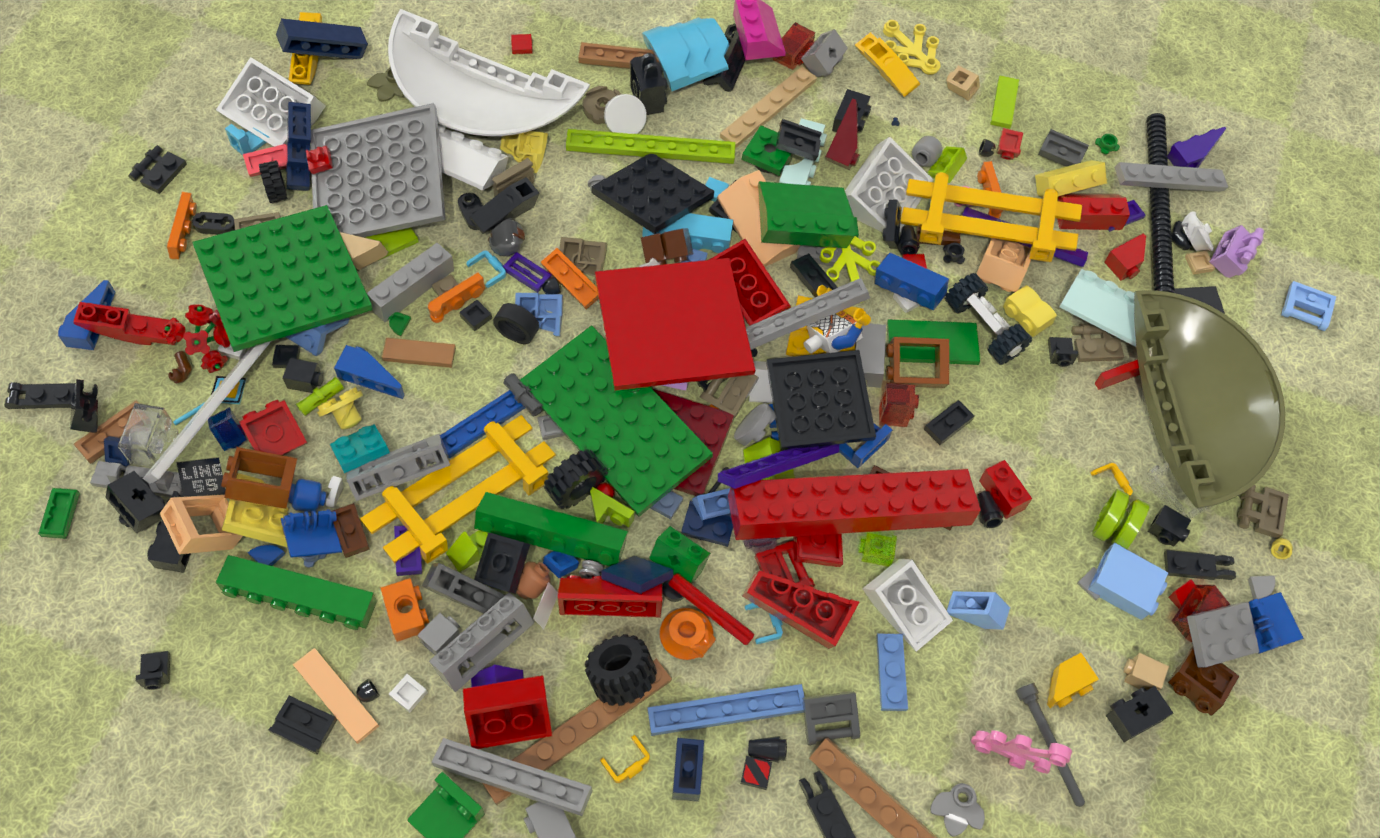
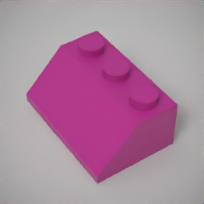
M735 0L733 17L745 60L785 56L786 52L773 8L762 0Z

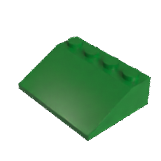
M759 181L761 243L847 248L855 237L854 216L844 188Z

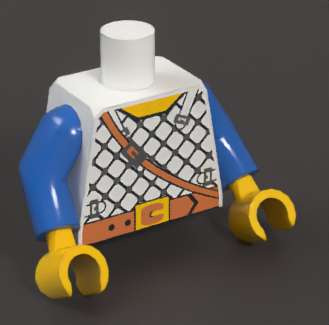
M820 285L817 289V295L820 296L832 291V289ZM859 308L854 312L853 317L842 310L809 324L807 329L810 338L804 342V347L811 354L819 348L827 353H835L842 349L853 347L855 342L863 338L861 333L863 329L861 327L870 324L871 317L863 309Z

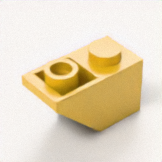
M1082 653L1060 663L1053 670L1047 701L1049 708L1056 705L1062 708L1073 701L1072 696L1079 694L1080 697H1083L1094 690L1092 685L1099 678Z

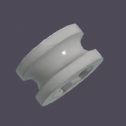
M584 560L582 562L583 569L579 571V575L586 579L601 576L599 573L602 572L604 567L597 562Z

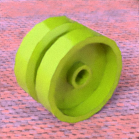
M1116 489L1102 508L1092 536L1105 541L1113 534L1112 544L1116 543L1128 549L1147 516L1149 504L1137 499L1127 508L1129 494Z

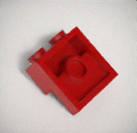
M274 400L265 405L266 409L258 413L256 410L242 416L243 420L239 421L249 442L256 451L283 456L307 444L285 400L281 402Z

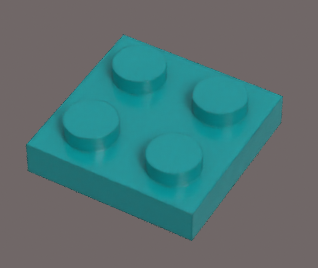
M375 424L362 427L357 432L348 436H342L335 442L330 443L332 451L344 473L390 453Z

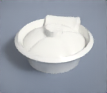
M1190 212L1181 224L1188 239L1196 251H1213L1214 247L1209 236L1212 230L1209 224L1204 225L1197 218L1196 212Z

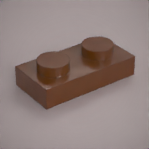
M355 504L333 510L337 516L336 521L333 523L345 558L370 550Z

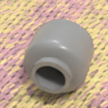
M933 136L922 137L912 149L913 160L922 167H931L942 155V144Z

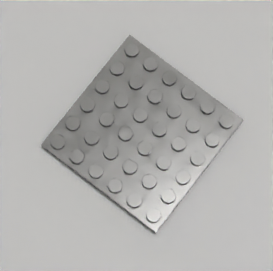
M434 103L311 130V150L317 149L318 146H327L331 153L333 165L332 169L312 174L313 209L327 205L339 233L367 237L446 220L437 108Z

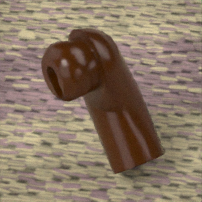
M185 351L175 353L174 357L178 367L177 369H172V372L168 374L169 379L176 384L184 382L192 371V366Z

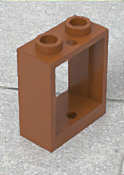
M894 337L890 344H887L886 357H890V366L886 368V380H890V386L945 388L949 385V339ZM900 346L935 347V378L900 377Z
M236 447L234 457L229 456L226 470L230 472H224L221 487L226 488L224 498L286 509L297 458ZM240 470L282 478L280 486L237 479V475Z

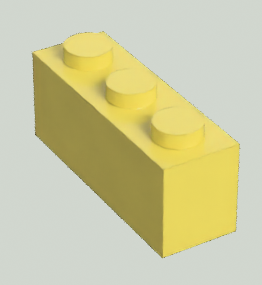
M1093 160L1035 175L1037 194L1042 197L1047 189H1054L1058 192V196L1107 183L1105 162Z

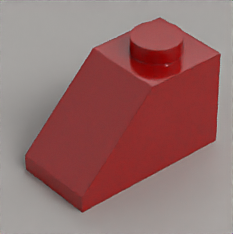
M1143 233L1111 250L1104 261L1120 281L1127 277L1132 279L1139 274V268L1144 262L1146 235Z

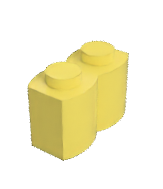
M1027 285L1007 297L1003 305L1007 316L1018 321L1032 337L1051 326L1057 316L1051 306L1042 301L1039 295Z

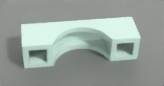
M801 118L800 125L822 132L820 146L824 147L827 134H824L825 125ZM819 149V156L816 161L804 158L797 164L785 165L779 183L811 185V182L808 180L809 177L814 178L817 167L814 165V162H819L822 150Z

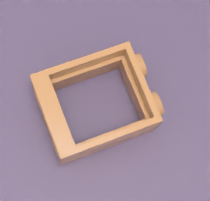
M225 495L173 497L168 501L160 515L179 554L231 550L241 540L242 535L222 531L229 503L227 498H224ZM210 515L219 533L199 535L190 517Z

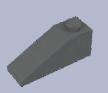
M432 563L421 586L482 614L487 612L505 596L441 563Z

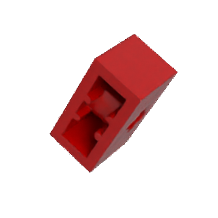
M1006 460L985 469L979 480L984 489L991 492L1005 519L1025 510L1033 499Z

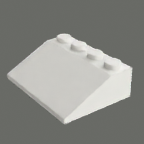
M250 57L216 110L275 147L283 144L287 145L288 101L311 104V126L316 122L325 105L315 96ZM255 129H257V130L261 131L262 133L266 134L267 136H269V138H267L266 136H264V135L261 134L260 132L256 131Z
M888 137L873 148L846 188L845 193L853 216L857 217L858 221L883 233V229L887 226L884 212L885 208H888L889 200H898L902 207V217L903 207L915 209L922 199L921 197L906 195L909 179L933 182L934 179L891 137ZM900 224V232L905 224Z

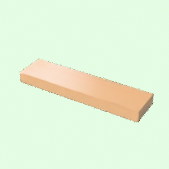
M315 648L293 664L357 744L379 727L377 722Z

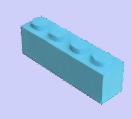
M688 213L656 234L688 228L692 249H708L715 253H721L730 246L733 220ZM643 227L642 237L654 235V233Z

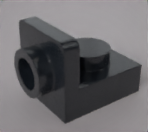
M1049 337L1050 364H1058L1060 367L1073 365L1078 357V351L1073 350L1072 338Z
M163 651L141 654L140 674L136 675L135 681L146 690L160 689L163 684H170V653Z

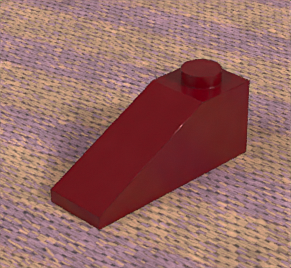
M853 98L825 156L827 161L847 170H850L852 166H856L860 158L858 154V105L856 99Z

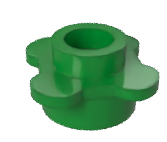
M1104 134L1102 138L1095 140V144L1100 147L1101 153L1105 155L1111 151H1118L1120 148L1117 144L1118 139L1113 134Z

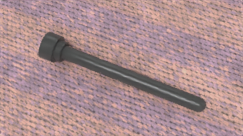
M1031 683L1017 689L1016 693L1020 701L1023 700L1025 705L1028 704L1049 749L1050 744L1057 743L1037 701L1039 699L1037 695L1039 691L1035 683ZM1066 763L1065 767L1057 766L1074 804L1082 807L1085 804V800L1068 764Z

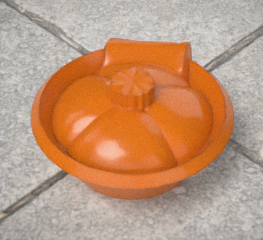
M681 608L671 612L665 617L660 627V640L663 647L670 655L679 659L703 658L716 641L709 619L695 609Z

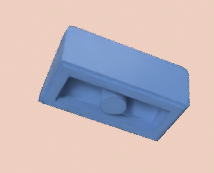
M730 488L692 498L693 504L702 520L730 514L728 503Z

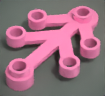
M994 730L991 733L977 731L976 735L972 736L971 743L975 745V749L985 754H989L990 751L996 752L1009 758V765L1019 769H1024L1026 760L1034 763L1033 768L1036 771L1046 774L1050 772L1051 764L1065 767L1066 763L1070 762L1072 750L1069 747L1059 743H1051L1049 750L1031 748L1032 739L1024 735H1016L1014 739L1006 742L1007 735Z

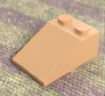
M992 238L976 274L985 283H993L1005 291L1016 292L1029 267L1031 248L1014 241Z

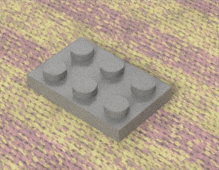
M1240 602L1187 616L1198 667H1208L1259 652L1249 602Z

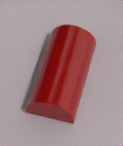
M746 239L709 259L729 258L742 315L749 326L791 308V305Z

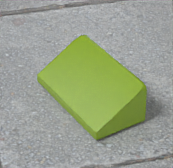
M946 146L940 158L932 165L927 174L935 178L937 173H946L949 176L947 184L949 185L967 160L965 149L962 147Z

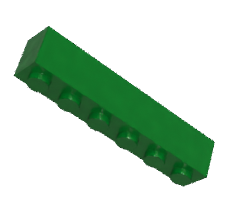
M485 492L475 512L474 529L594 561L606 566L619 563L625 549L628 533L626 530Z
M231 555L227 556L215 582L221 589V593L225 596L236 598L237 595L246 597L247 601L258 605L261 602L270 603L272 608L280 611H285L286 608L293 609L296 614L303 617H309L310 614L316 615L323 622L333 624L334 621L342 622L345 627L352 630H358L359 627L367 629L377 603L373 592Z

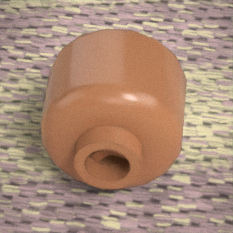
M526 562L516 593L524 599L538 598L546 589L548 582L551 583L547 566L541 562Z

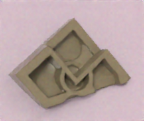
M561 237L559 250L582 273L595 277V271H603L607 252L606 242Z

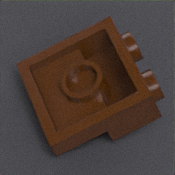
M1192 647L1183 662L1176 668L1168 683L1173 686L1176 694L1186 696L1194 702L1198 711L1212 716L1224 705L1239 675L1223 663L1208 667H1198L1194 647Z

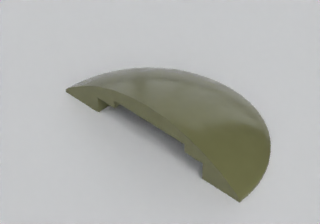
M1154 290L1135 291L1134 322L1139 371L1148 413L1162 453L1181 489L1197 509L1227 502L1247 491L1265 475L1281 447L1285 430L1286 412L1284 396L1276 372L1264 351L1250 334L1219 310L1181 294Z

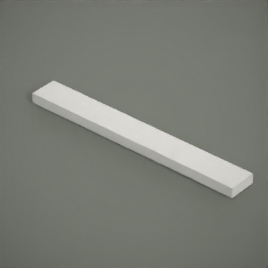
M271 341L249 348L143 477L145 481L151 484L161 478Z

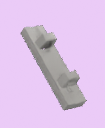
M98 461L90 484L96 487L107 488L108 484L120 478L122 472H125V476L135 471L140 477H144L151 468L130 465L126 467L119 463ZM166 470L159 480L149 484L150 489L155 495L171 497L173 491H178L180 496L183 497L178 472Z

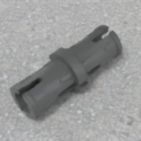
M515 373L509 374L504 379L503 384L513 393L515 400L521 403L531 416H537L542 412L543 405L530 392L531 388L525 386Z

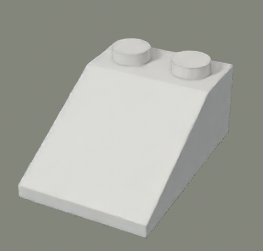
M898 559L862 588L876 609L899 634H903V638L916 652L953 621L913 560Z

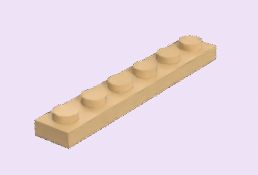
M801 66L720 133V138L724 141L735 142L736 149L753 135L760 125H765L813 85L817 77Z

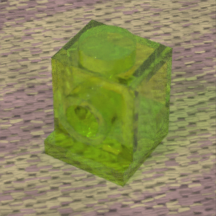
M867 533L865 538H861L859 542L858 553H862L861 562L887 567L891 566L895 558L897 536L892 535V537Z

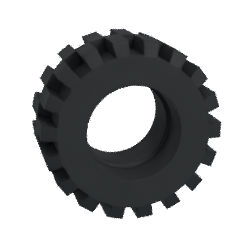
M623 634L621 637H618V635L612 636L611 639H605L602 641V644L596 645L593 648L594 651L588 654V660L585 661L586 675L597 698L603 703L607 702L608 705L614 706L618 703V706H623L627 702L630 704L634 703L635 699L644 697V693L649 692L652 688L651 684L656 681L655 675L657 670L644 641L638 639L637 636L632 635L629 637L628 634Z

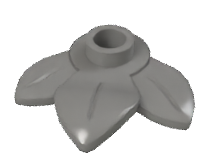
M964 783L955 785L950 792L939 793L933 800L930 809L931 814L944 816L945 828L951 837L960 835L967 828L968 824L975 829L981 830L985 820L984 811L976 802L977 796L974 789ZM959 793H964L967 796L966 802H961L958 799Z

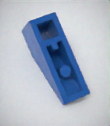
M103 280L81 302L111 306L115 290L108 280ZM77 305L66 315L63 325L59 327L58 336L66 347L94 350L100 334L74 324Z
M345 346L334 367L338 379L400 399L404 398L402 385L372 355L361 347Z

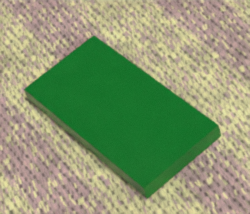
M887 320L888 344H890L894 337L949 339V364H980L977 323ZM900 346V362L935 363V347Z

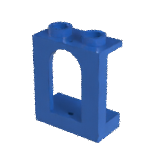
M874 423L875 440L867 441L856 452L845 443L839 444V453L856 468H859L890 439L893 430L887 424L880 429Z

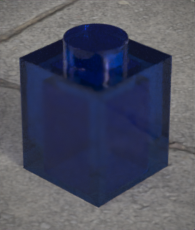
M230 407L209 417V429L224 451L239 447L247 440L244 430Z

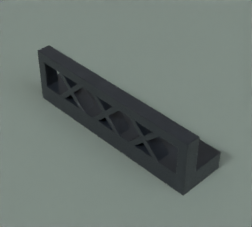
M735 23L729 25L724 34L729 42L728 50L724 55L729 69L715 76L705 78L702 81L707 86L719 83L724 91L727 92L733 90L746 61Z

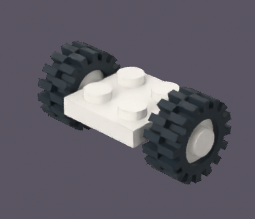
M971 273L970 276L966 275L964 279L961 278L958 283L953 285V288L948 290L949 293H946L945 301L957 314L963 313L966 309H970L973 306L998 335L997 339H994L992 344L989 345L988 352L999 365H1003L1009 362V360L1014 359V357H1018L1030 345L1029 343L1032 342V337L1020 324L1010 326L996 312L997 310L983 297L986 295L985 292L988 291V286L976 273Z

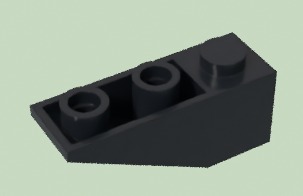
M525 177L509 185L473 213L470 219L480 232L484 234L494 229L507 218L513 219L534 208L540 193L529 179Z
M173 491L171 498L181 496L178 491ZM162 520L157 525V536L154 543L148 549L147 560L154 568L184 573L191 553H178Z

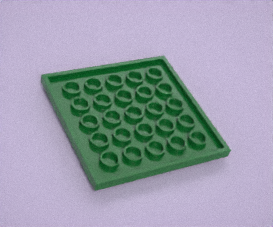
M327 205L192 242L233 352L372 311V304Z

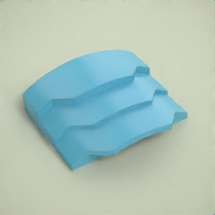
M698 17L683 24L679 22L669 27L658 26L642 33L647 48L653 50L658 61L661 63L664 77L671 91L729 69L724 58L729 42L714 18L701 19Z

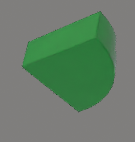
M399 312L393 313L388 318L390 328L395 334L402 336L411 320V316Z

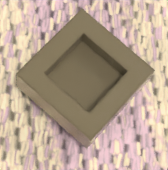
M450 274L432 284V289L439 297L458 285V283Z

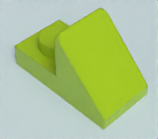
M594 487L590 490L595 522L603 524L607 517L610 516V520L618 526H631L634 521V511Z
M479 530L468 536L466 531H464L446 552V555L459 573L480 560L488 532Z

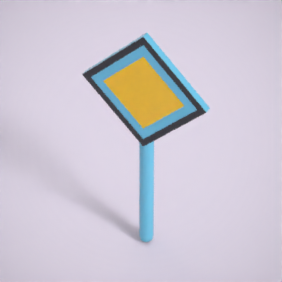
M216 376L212 393L226 377ZM246 378L239 380L222 403L240 404ZM203 404L176 419L171 425L176 426L196 414Z

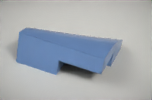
M515 293V304L531 312L539 322L540 329L554 332L553 335L556 337L561 336L562 294Z

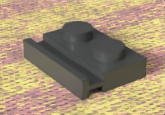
M1050 129L1038 155L1067 167L1081 163L1089 145Z

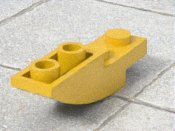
M300 12L299 20L322 23L321 13ZM292 53L289 81L294 84L310 85L316 72L319 56Z
M870 32L855 44L856 49L879 70L881 76L903 97L920 85V82L909 68L880 37L877 39Z

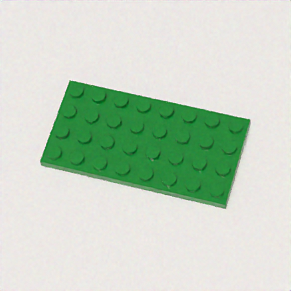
M592 325L520 379L525 386L531 388L530 392L543 405V411L579 451L582 450L584 452L585 449H589V451L592 450L608 470L605 480L638 517L713 457V453L651 387L614 391L606 340Z

